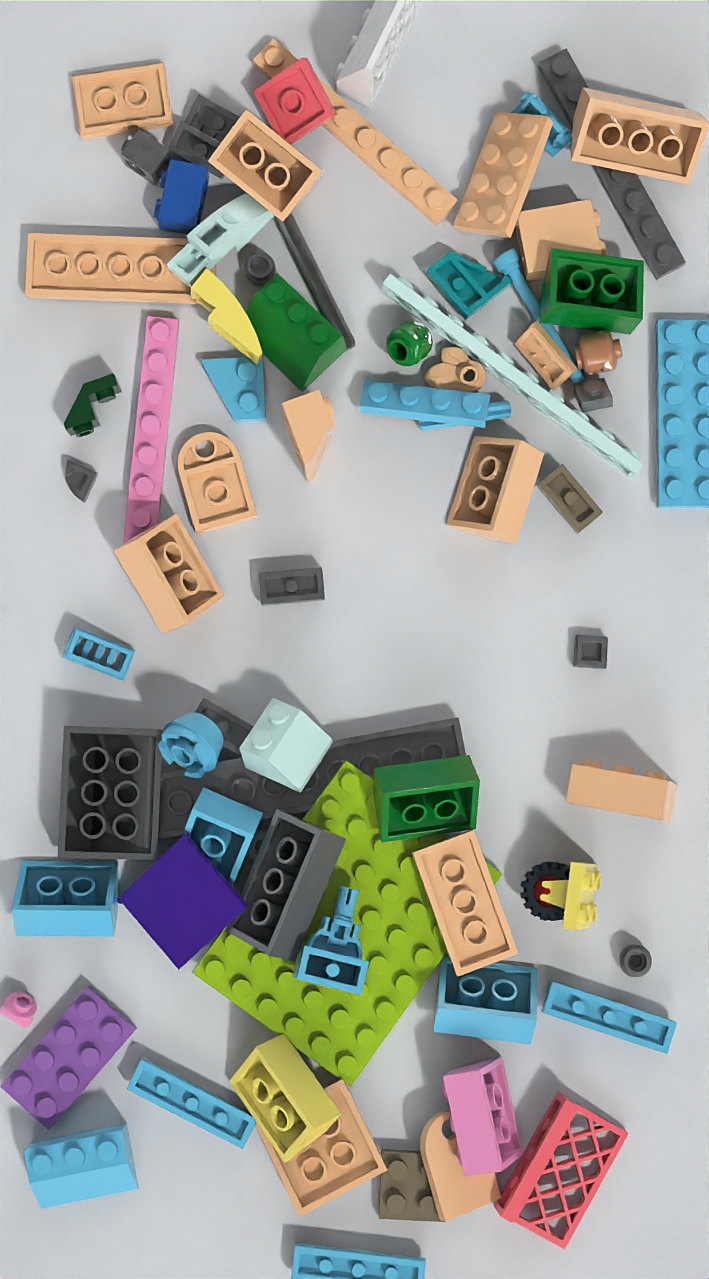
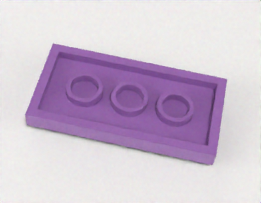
M87 986L0 1087L45 1128L50 1130L137 1028L92 987Z

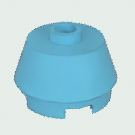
M191 712L164 726L161 735L162 740L158 743V748L169 764L175 761L186 769L184 775L191 778H200L205 772L212 771L215 768L224 739L220 729L213 721L200 713Z

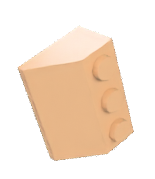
M247 109L208 160L210 164L283 222L301 203L323 174L320 168Z
M319 389L282 403L285 424L307 482L314 480L331 443V430L335 429L333 417L335 414L328 397L322 399Z
M474 436L446 525L491 540L516 544L544 453L522 440Z
M177 513L138 534L114 550L162 634L188 624L224 597L223 592Z

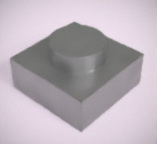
M605 378L591 379L574 384V395L583 413L613 407V397Z

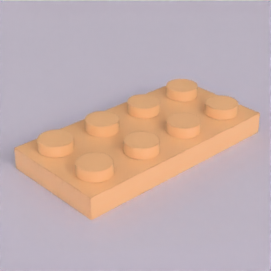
M495 112L453 226L458 231L511 238L553 125V121L549 116Z
M473 829L411 851L457 977L518 954Z

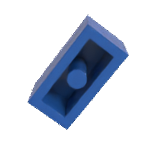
M170 159L168 170L163 169L160 187L164 189L162 200L157 199L154 209V218H157L161 230L188 235L200 224L210 179L207 166Z

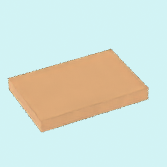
M164 62L72 76L79 131L82 140L137 132L138 129L143 131L174 126Z

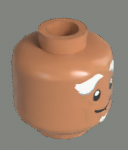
M607 330L584 334L580 337L579 344H575L579 369H584L589 375L614 370L617 366V358L623 357L620 339L613 340L612 334Z

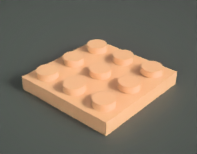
M343 1079L324 1088L341 1115L326 1132L289 1161L284 1163L259 1125H255L299 1217L388 1170Z

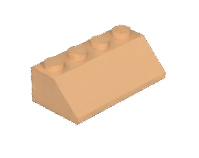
M582 87L573 118L571 160L690 185L709 128V122L700 112Z

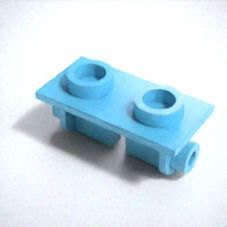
M529 92L525 93L520 99L521 104L511 111V113L549 116L553 121V125L544 149L552 157L557 155L572 141V132L534 92L532 94Z

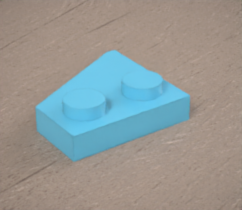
M248 357L202 359L203 368L210 377L235 423L266 421L263 357L258 365Z

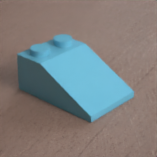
M203 787L191 811L182 836L189 832L195 844L233 886L263 812Z

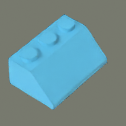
M22 861L12 905L16 936L114 937L118 913V861Z
M444 956L441 959L434 1009L433 1032L531 1045L537 1022V968L492 963L457 977L450 958Z
M127 1122L33 1141L23 1150L29 1184L41 1209L139 1188Z

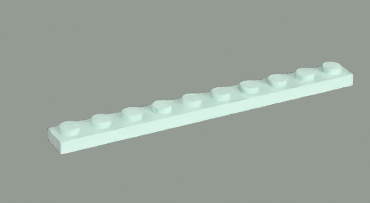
M389 274L382 283L383 294L451 345L464 350L471 360L479 362L488 373L632 480L644 464L639 461L640 456L634 450L628 447L623 449L614 442L615 438L610 432L603 428L596 429L589 423V418L578 409L571 410L563 404L564 399L553 390L547 392L538 385L539 381L534 375L528 371H523L522 373L513 366L514 362L502 352L497 354L487 347L489 344L482 336L477 333L471 335L462 328L464 325L457 317L452 314L446 316L437 309L439 306L433 299L426 295L421 297L414 292L412 284L401 276L396 278Z

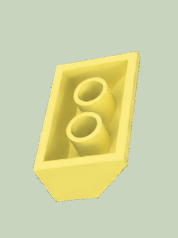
M281 1034L257 1046L229 1081L284 1163L326 1132L341 1115L333 1100L328 1096L285 1034Z

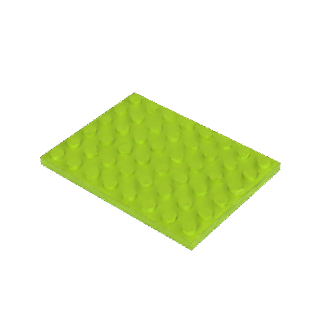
M345 760L303 817V820L325 828L346 838L302 946H306L310 936L320 928L322 916L330 917L331 919L339 886L358 890L359 894L355 904L352 923L361 925L358 938L362 946V960L369 961L362 994H353L293 979L292 975L296 960L293 962L269 956L225 931L227 926L216 937L192 973L276 1034H285L294 1047L340 1080L343 1079L351 1087L447 952L411 851L451 836L445 833L381 843L373 794L374 780ZM486 862L491 879L495 885L502 873Z

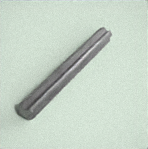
M292 213L284 222L275 216L279 229L323 317L343 335L347 347L346 351L351 350L355 347V339Z

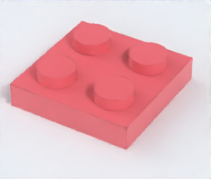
M301 58L253 91L274 132L290 145L337 115L308 58Z

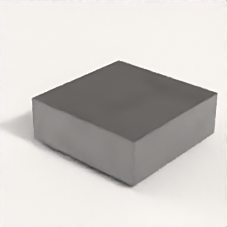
M575 635L573 667L606 669L608 637Z

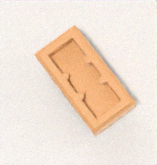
M538 321L532 323L514 341V345L553 391L559 388L577 370L576 366Z

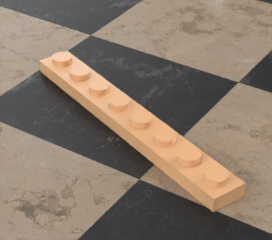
M273 38L252 61L253 66L270 80L297 62L298 59ZM319 79L337 113L335 117L321 126L437 227L457 205L458 200Z

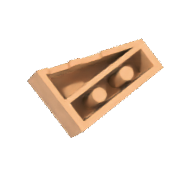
M582 760V765L572 764L566 796L567 803L666 822L672 821L677 784L665 780L666 774L646 771L645 776L633 774L634 768L614 765L613 771L601 769L602 763L590 760Z

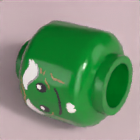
M407 320L401 323L389 333L386 339V349L390 358L395 363L406 367L413 366L425 358L433 345L432 335L428 328L416 320Z

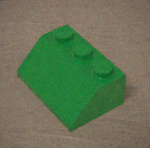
M552 248L540 294L539 323L598 331L607 330L609 332L631 335L643 320L644 261Z
M278 273L253 296L245 312L256 332L262 354L301 392L311 385L347 350L343 335Z
M470 755L374 768L373 794L381 843L476 829L480 779Z

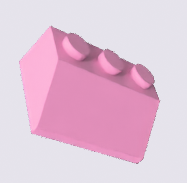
M502 1056L456 1068L443 1076L442 1090L444 1097L449 1102L451 1111L450 1126L452 1131L456 1133L458 1142L457 1158L459 1164L463 1166L465 1176L501 1172L524 1154Z

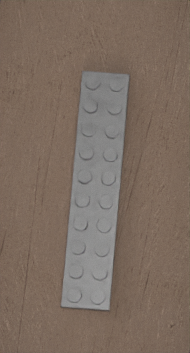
M459 717L334 740L301 793L245 768L242 758L217 762L212 771L205 772L200 778H191L184 775L186 769L161 773L158 839L183 834L191 811L203 787L263 812L261 820L273 818L276 809L289 814L308 811L345 760L374 780V768L465 756Z

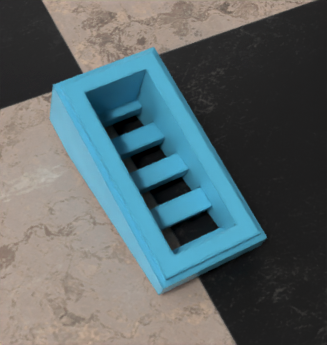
M75 627L70 634L62 658L124 680L135 650ZM80 638L85 639L86 641L80 656L74 655ZM92 643H96L98 646L92 661L87 660L86 658ZM106 647L110 649V652L103 666L99 664V661ZM116 653H123L117 670L111 669Z

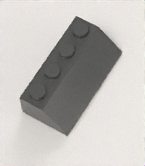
M276 809L240 894L249 906L227 926L225 931L269 956L295 962L346 838Z

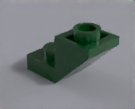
M114 373L83 384L64 422L65 429L70 436L75 434L76 437L87 436L94 432L95 427L101 426L93 402H109L116 398L115 394L122 392Z

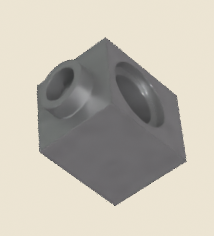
M138 129L134 136L130 135L124 141L121 148L124 165L154 186L160 180L163 169H168L170 159H172L168 148L140 129Z

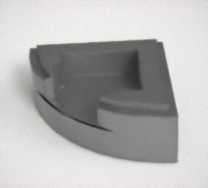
M68 460L65 468L67 484L71 492L85 503L98 474Z

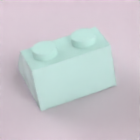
M272 698L240 746V752L245 768L301 793L333 743V740L302 710Z

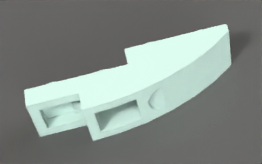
M248 193L235 198L212 213L187 235L189 243L167 263L169 271L191 288L206 268L211 270L232 248L238 252L275 215Z

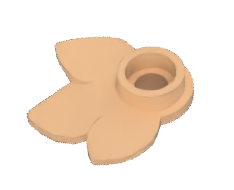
M457 347L442 348L441 358L443 363L432 366L423 376L424 381L432 388L464 392H476L486 382L484 367L479 362L470 360L466 352ZM472 370L475 372V378L468 382L465 380V374L467 371Z

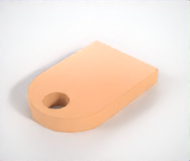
M214 432L200 433L190 438L180 450L178 471L196 534L256 518L257 514L241 457L234 443L224 435ZM202 442H210L214 445L213 454L207 458L200 457L197 454V447Z
M450 1110L439 1112L430 1118L424 1126L420 1137L422 1160L439 1219L444 1222L502 1198L494 1172L465 1176L463 1166L459 1164L457 1158L458 1142L456 1133L453 1132L448 1138H445L442 1134V1125L447 1119H450Z

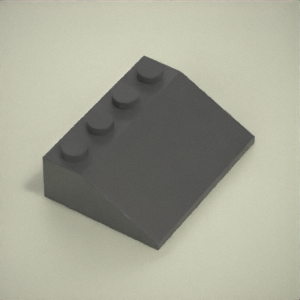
M64 726L58 858L157 860L162 759L158 743L162 740L163 730Z

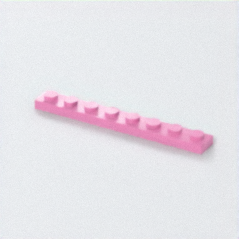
M147 316L123 544L159 523L179 319Z

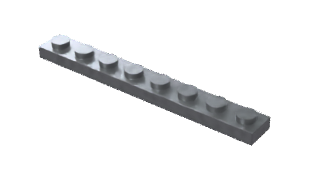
M566 48L540 61L538 68L573 129V118L582 87H589ZM593 165L655 279L658 280L683 267L686 261L638 175Z

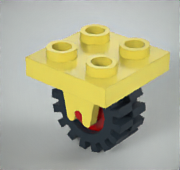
M542 862L540 865L531 867L532 871H527L524 875L526 880L521 882V887H524V893L520 894L521 898H525L526 903L523 905L526 909L531 910V915L534 917L538 916L540 920L544 921L563 920V929H590V923L594 924L597 916V904H593L594 892L599 890L601 884V872L597 871L598 864L571 862L570 868H568L569 866L564 863Z

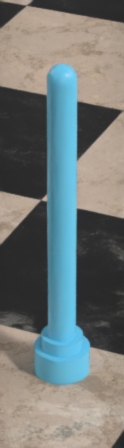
M511 249L496 258L493 263L500 274L503 273L511 278L512 283L533 318L539 322L540 303L519 270L521 268L519 255L515 249ZM540 323L576 366L577 370L569 377L572 383L583 382L584 376L552 324Z

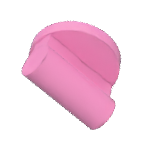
M13 992L7 996L0 1009V1013L27 1029L37 1011V1004L30 995L23 992Z

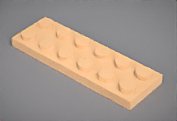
M28 233L25 295L27 298L200 304L191 297V288L170 272L167 263L189 243L188 239ZM217 264L210 270L215 276Z

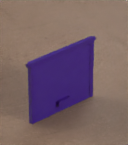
M186 832L117 899V902L126 907L178 970L249 906L195 844L189 832Z

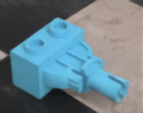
M339 886L331 919L330 917L322 916L320 928L310 936L306 946H301L292 978L361 995L369 961L362 960V946L358 938L361 925L352 923L359 891Z

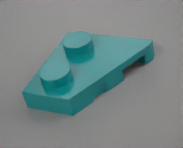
M449 251L431 265L425 273L465 321L512 283L510 277L504 275L502 278L486 271L487 267L476 262H469L463 256Z

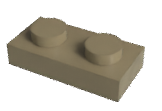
M563 464L537 485L577 534L603 513Z

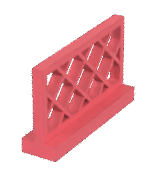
M557 1091L524 1150V1154L519 1159L500 1193L502 1198L495 1202L494 1208L507 1221L511 1223L514 1221L565 1249L629 1133ZM578 1112L586 1117L589 1129L572 1134L570 1122L575 1113ZM593 1121L598 1123L599 1126L594 1127ZM610 1130L617 1134L610 1146L599 1149L596 1133ZM591 1136L594 1151L578 1156L574 1140ZM569 1142L573 1158L556 1163L554 1157L555 1149L558 1145ZM596 1158L598 1163L596 1173L583 1178L580 1162ZM575 1164L578 1180L562 1185L558 1169ZM553 1171L556 1187L540 1192L537 1183L541 1175ZM580 1187L582 1192L580 1202L567 1207L564 1192ZM559 1193L562 1209L545 1214L542 1199ZM537 1200L540 1216L527 1220L519 1215L525 1204ZM564 1216L566 1227L561 1236L558 1237L550 1232L548 1221ZM543 1223L544 1228L538 1226L537 1224Z

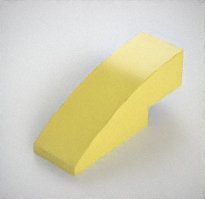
M206 268L191 286V297L211 312L208 317V326L258 365L262 358V350L247 314L224 283Z

